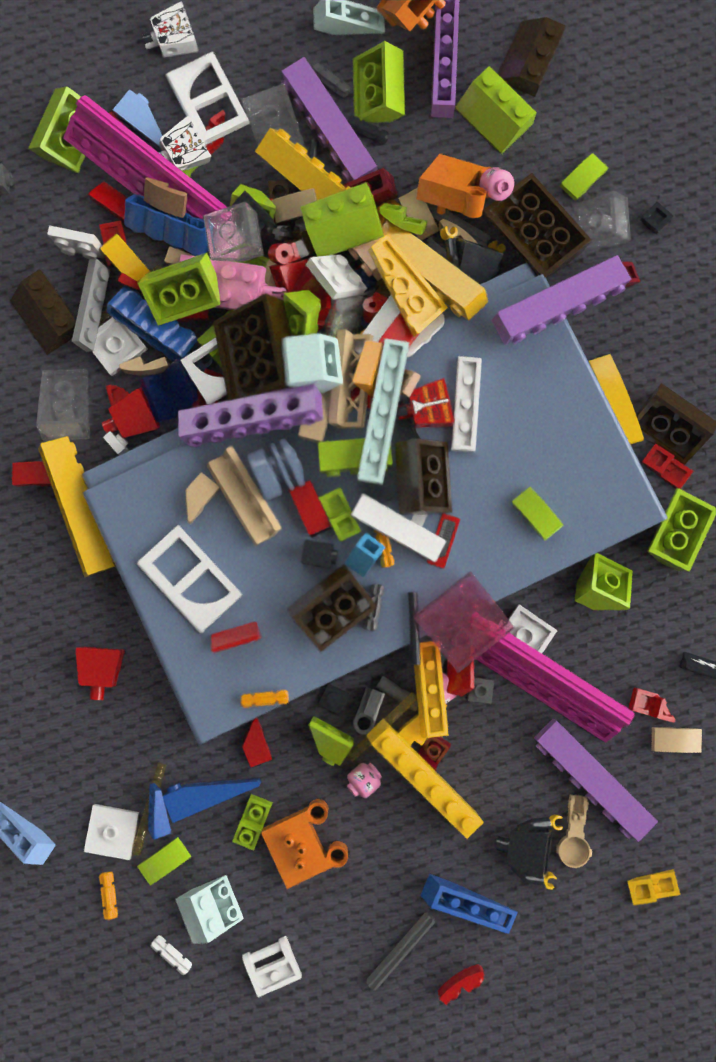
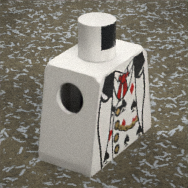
M182 2L151 17L150 20L154 32L142 35L146 48L150 49L160 46L163 57L198 51Z
M189 116L185 117L160 138L159 144L163 150L160 154L181 171L210 162L211 155Z

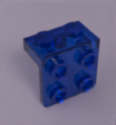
M176 359L162 374L143 377L139 381L156 422L179 417L178 411L189 409L198 400L197 390L180 361L181 359Z

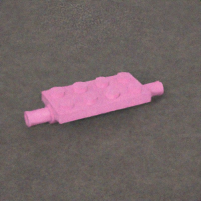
M181 254L179 262L195 256ZM210 259L217 274L221 302L215 308L235 310L265 293L282 300L284 293H287L285 288L272 287L265 283L266 268L263 266Z

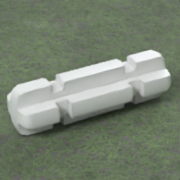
M158 935L151 943V948L156 952H161V957L173 967L176 966V970L185 975L191 968L192 963L187 958L183 959V955L170 943L167 945L165 943L166 940Z

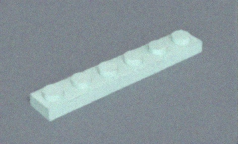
M385 338L358 481L381 485L383 483L409 342Z

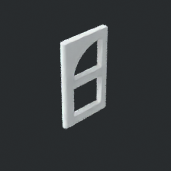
M213 52L166 74L186 117L189 116L205 145L250 124ZM212 65L222 85L191 100L190 90L193 82L203 70ZM228 96L238 116L206 131L197 110Z
M216 338L180 360L204 397L207 405H211L227 395L224 377L210 376L199 370L194 365V362L218 348Z
M179 525L137 562L142 571L200 634L204 633L217 618L243 595ZM181 538L201 562L173 586L153 562ZM208 569L230 591L224 598L207 604L189 601L181 595Z

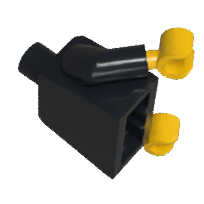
M447 226L441 229L440 236L443 240H446L447 261L479 285L495 278L501 272L502 252L506 249L504 244L497 247L498 242L496 240L489 243L487 247L459 237L454 239V236L458 233V229L454 226L450 229V233L447 230Z
M555 814L549 818H532L518 824L517 828L510 832V838L497 837L496 850L508 853L507 865L512 867V871L523 882L536 885L544 884L548 889L554 888L553 884L547 883L550 878L557 879L552 872L548 871L553 830H550V827L562 830L563 826H555V820L558 818L562 819L563 817Z

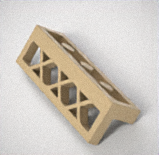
M346 329L338 330L337 339L343 384L331 390L328 423L338 429H364L368 394L361 389L360 395L354 401L350 394L351 390L356 386L352 381L354 378L353 368L358 364L361 353L358 355L355 352L356 341H373V335H353ZM355 408L358 411V421L348 422V414Z
M232 446L227 448L222 456L208 462L207 468L254 546L275 536L280 531L281 526Z

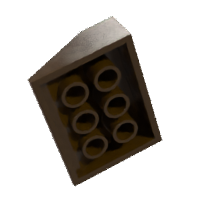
M533 173L517 183L507 199L494 201L483 209L482 212L538 276L543 274L545 278L569 264L592 241Z
M265 293L213 321L228 401L294 388L293 386L286 385L282 339L291 337L284 300Z

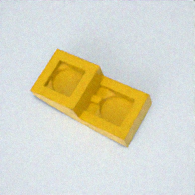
M115 234L100 247V250L121 273L126 274L137 282L150 272L118 234Z
M674 869L628 880L633 906L657 902L658 898L680 895Z

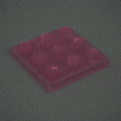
M471 572L467 573L414 615L416 621L458 673L515 628Z

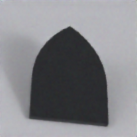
M244 191L229 208L232 212L225 223L240 230L241 236L244 238L243 243L253 248L256 253L268 255L271 245L281 243V240H276L275 234H272V230L277 229V226L267 211Z

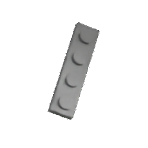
M89 259L72 342L86 352L94 351L110 269L98 259Z

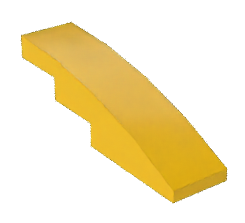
M611 355L590 360L589 364L630 445L643 441L644 437L636 413Z

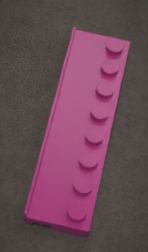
M84 95L77 100L76 111L70 118L63 139L133 194L144 196L146 177L169 183L168 188L188 193L186 213L213 224V238L217 227L224 226L232 211L88 96Z
M476 611L472 613L450 642L457 648L473 645L474 658L605 743L617 735L621 728L629 726L633 719L634 713Z

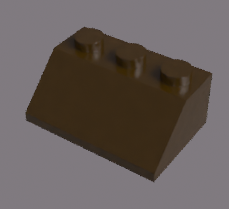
M547 17L522 21L498 75L510 87L536 97L562 40L566 25Z
M38 269L20 282L10 302L45 353L49 355L73 338L77 318L48 276L41 269Z
M662 383L650 395L636 415L643 437L654 445L656 443L675 456L674 459L684 465L712 437L716 428V421Z
M412 439L395 443L399 515L452 513L448 442Z
M343 564L287 609L293 620L317 649L322 652L376 610L378 606L345 564Z

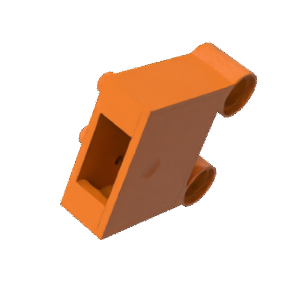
M381 0L377 10L392 27L397 25L411 31L416 24L421 29H425L428 26V22L423 16L426 15L428 19H431L435 14V11L431 8L433 4L438 9H443L446 2L444 0Z
M439 154L419 178L416 199L437 205L436 212L441 215L445 213L447 208L449 211L463 213L467 217L478 218L482 216L485 198H488L486 197V190L480 187V179L483 173L492 167H483Z
M314 799L308 807L262 829L261 834L287 889L332 867H342L347 862V846L343 842L336 841L330 844L326 853L313 827V824L323 823L328 815V805L322 799ZM315 806H320L323 808L324 814L315 816L311 809ZM339 849L343 851L344 855L337 859L331 853L333 850Z

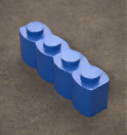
M133 194L125 199L124 225L133 232H144L153 240H164L171 247L177 249L184 248L193 256H198L211 250L210 243L212 240L213 224L192 217L188 213L183 218L168 214L145 202L142 195Z
M123 286L107 304V313L111 317L125 325L134 334L143 338L153 348L163 352L167 358L180 366L182 365L180 360L191 354L197 347L196 334L190 329L179 326L177 320L158 326L146 300L142 299L141 294L134 288Z

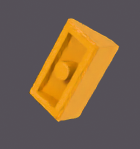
M374 341L365 342L353 378V383L370 396H374L384 347L381 342Z

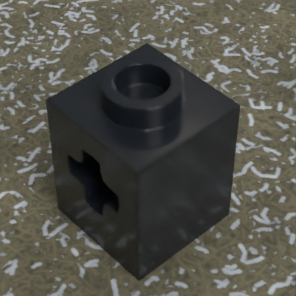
M305 539L301 563L330 569L331 564H336L338 550H334V544Z

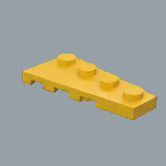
M388 234L371 246L368 252L413 337H415L448 307Z

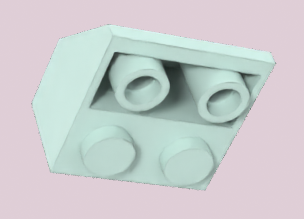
M312 334L282 339L286 385L299 387L315 384L320 393H326L343 384L337 338L322 334Z
M227 875L193 888L175 899L193 944L208 943L244 919Z

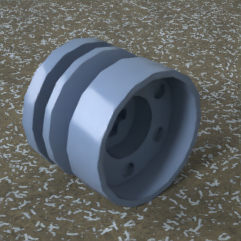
M285 438L279 440L284 451L278 452L275 444L272 443L271 451L273 455L270 457L267 456L262 448L247 454L258 483L268 501L282 495L280 484L283 482L286 483L291 491L294 490L291 479L296 477L300 487L305 485L302 466L294 449L287 443Z

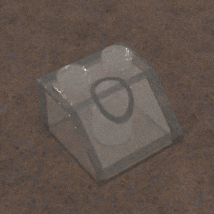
M611 191L574 205L575 221L592 239L586 248L614 247L631 241L628 197Z
M246 202L203 215L209 255L212 261L244 262L264 255L257 213Z

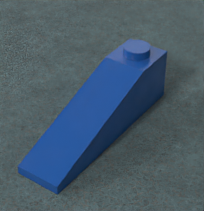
M260 778L189 783L183 786L180 783H176L168 787V792L162 797L171 821L174 823L260 786L261 780Z
M429 874L420 895L433 909L509 934L518 913L467 888ZM510 914L506 925L503 926L507 915Z

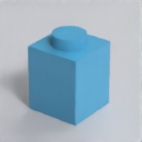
M365 533L344 564L364 578L385 549V546Z

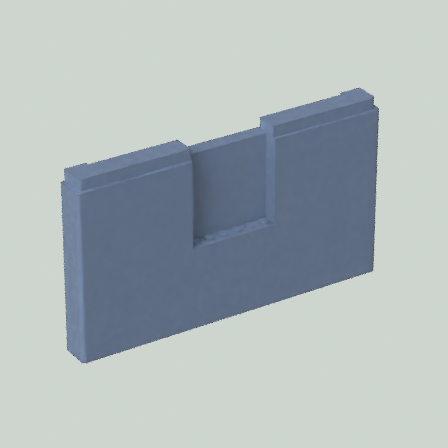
M528 263L480 284L486 291L488 303L469 321L463 316H456L450 309V306L447 305L448 308L443 312L445 319L443 327L431 337L427 344H424L412 356L406 359L405 369L415 371L421 376L414 389L445 378L452 413H454L458 356L482 358L474 453L451 451L452 427L414 428L412 417L399 420L396 411L390 442L392 468H388V471L384 473L382 485L358 481V475H350V472H340L338 477H326V474H321L318 443L299 438L298 434L301 425L292 426L290 429L270 430L265 434H250L244 438L224 439V441L219 443H204L198 447L188 446L179 437V428L82 474L88 490L83 492V496L198 745L283 705L277 702L275 705L257 707L253 705L252 707L243 708L241 705V696L243 694L251 693L254 695L255 693L270 691L277 693L280 690H287L289 702L409 644L408 592H418L419 636L421 638L668 518L567 319L556 325L553 322L546 325L547 328L534 335L531 332L526 335V339L517 344L510 342L504 345L491 321L497 312L550 288L544 275L536 276ZM400 394L397 406L408 404V397ZM355 408L348 414V422L358 421V411ZM366 408L364 429H338L328 424L323 442L366 438L371 410ZM285 438L287 443L294 449L302 466L304 482L311 480L318 498L341 487L352 512L361 495L364 494L399 514L395 443L412 439L448 442L452 513L445 514L459 518L460 523L445 568L427 563L426 558L391 538L389 540L392 549L390 554L394 559L393 566L382 568L379 559L381 558L380 555L363 578L345 564L370 597L372 596L370 593L372 584L384 586L383 596L381 595L380 615L377 618V630L370 631L364 628L367 616L324 651L320 652L293 620L287 608L343 565L365 533L374 539L376 533H374L373 528L356 519L361 532L341 542L332 524L330 527L309 536L286 483L280 484L282 495L268 501L258 483L247 454L262 448L267 456L270 457L273 455L271 444H275L278 452L284 451L279 440ZM231 446L281 526L280 531L275 536L257 546H254L221 489L204 506L203 511L191 524L187 522L186 489L201 472L217 484L207 468V464L222 456L225 450ZM296 477L291 479L293 487L299 485ZM529 487L542 498L563 524V527L546 541L540 537L529 525L528 520L512 504V501ZM428 514L422 528L436 535L442 514ZM401 515L410 521L413 518V515ZM177 525L190 536L243 594L201 634L137 565V562ZM179 538L153 564L175 586L201 560ZM305 539L334 544V550H338L336 564H331L330 569L302 564L301 558ZM208 569L181 595L189 601L207 604L224 598L230 591ZM251 622L258 623L261 639L219 652H212V634Z

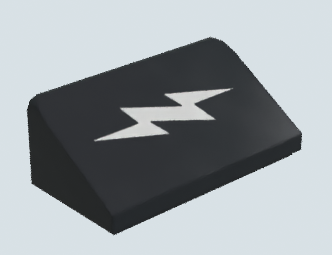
M688 652L683 653L680 668L716 679V661Z

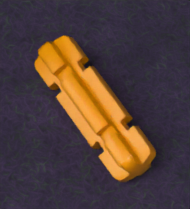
M373 529L374 533H376L375 540L385 546V549L380 554L381 558H379L381 567L393 566L394 559L390 554L392 549L389 537Z
M280 690L277 693L270 691L255 693L254 695L251 693L243 694L241 696V705L243 708H247L253 705L255 707L275 705L277 702L278 704H286L289 700L287 690Z
M104 872L99 875L100 884L103 885L100 887L102 906H105L103 915L104 919L111 920L118 916V910L115 907V904H117L115 885H112L114 875L112 872Z

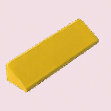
M439 641L420 642L421 664L414 665L421 737L447 736L448 726Z

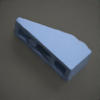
M129 89L114 107L113 112L134 133L159 152L163 151L159 144L162 134L148 106V100L142 94L138 93L136 95Z
M0 802V838L23 864L43 865L56 844L41 829Z

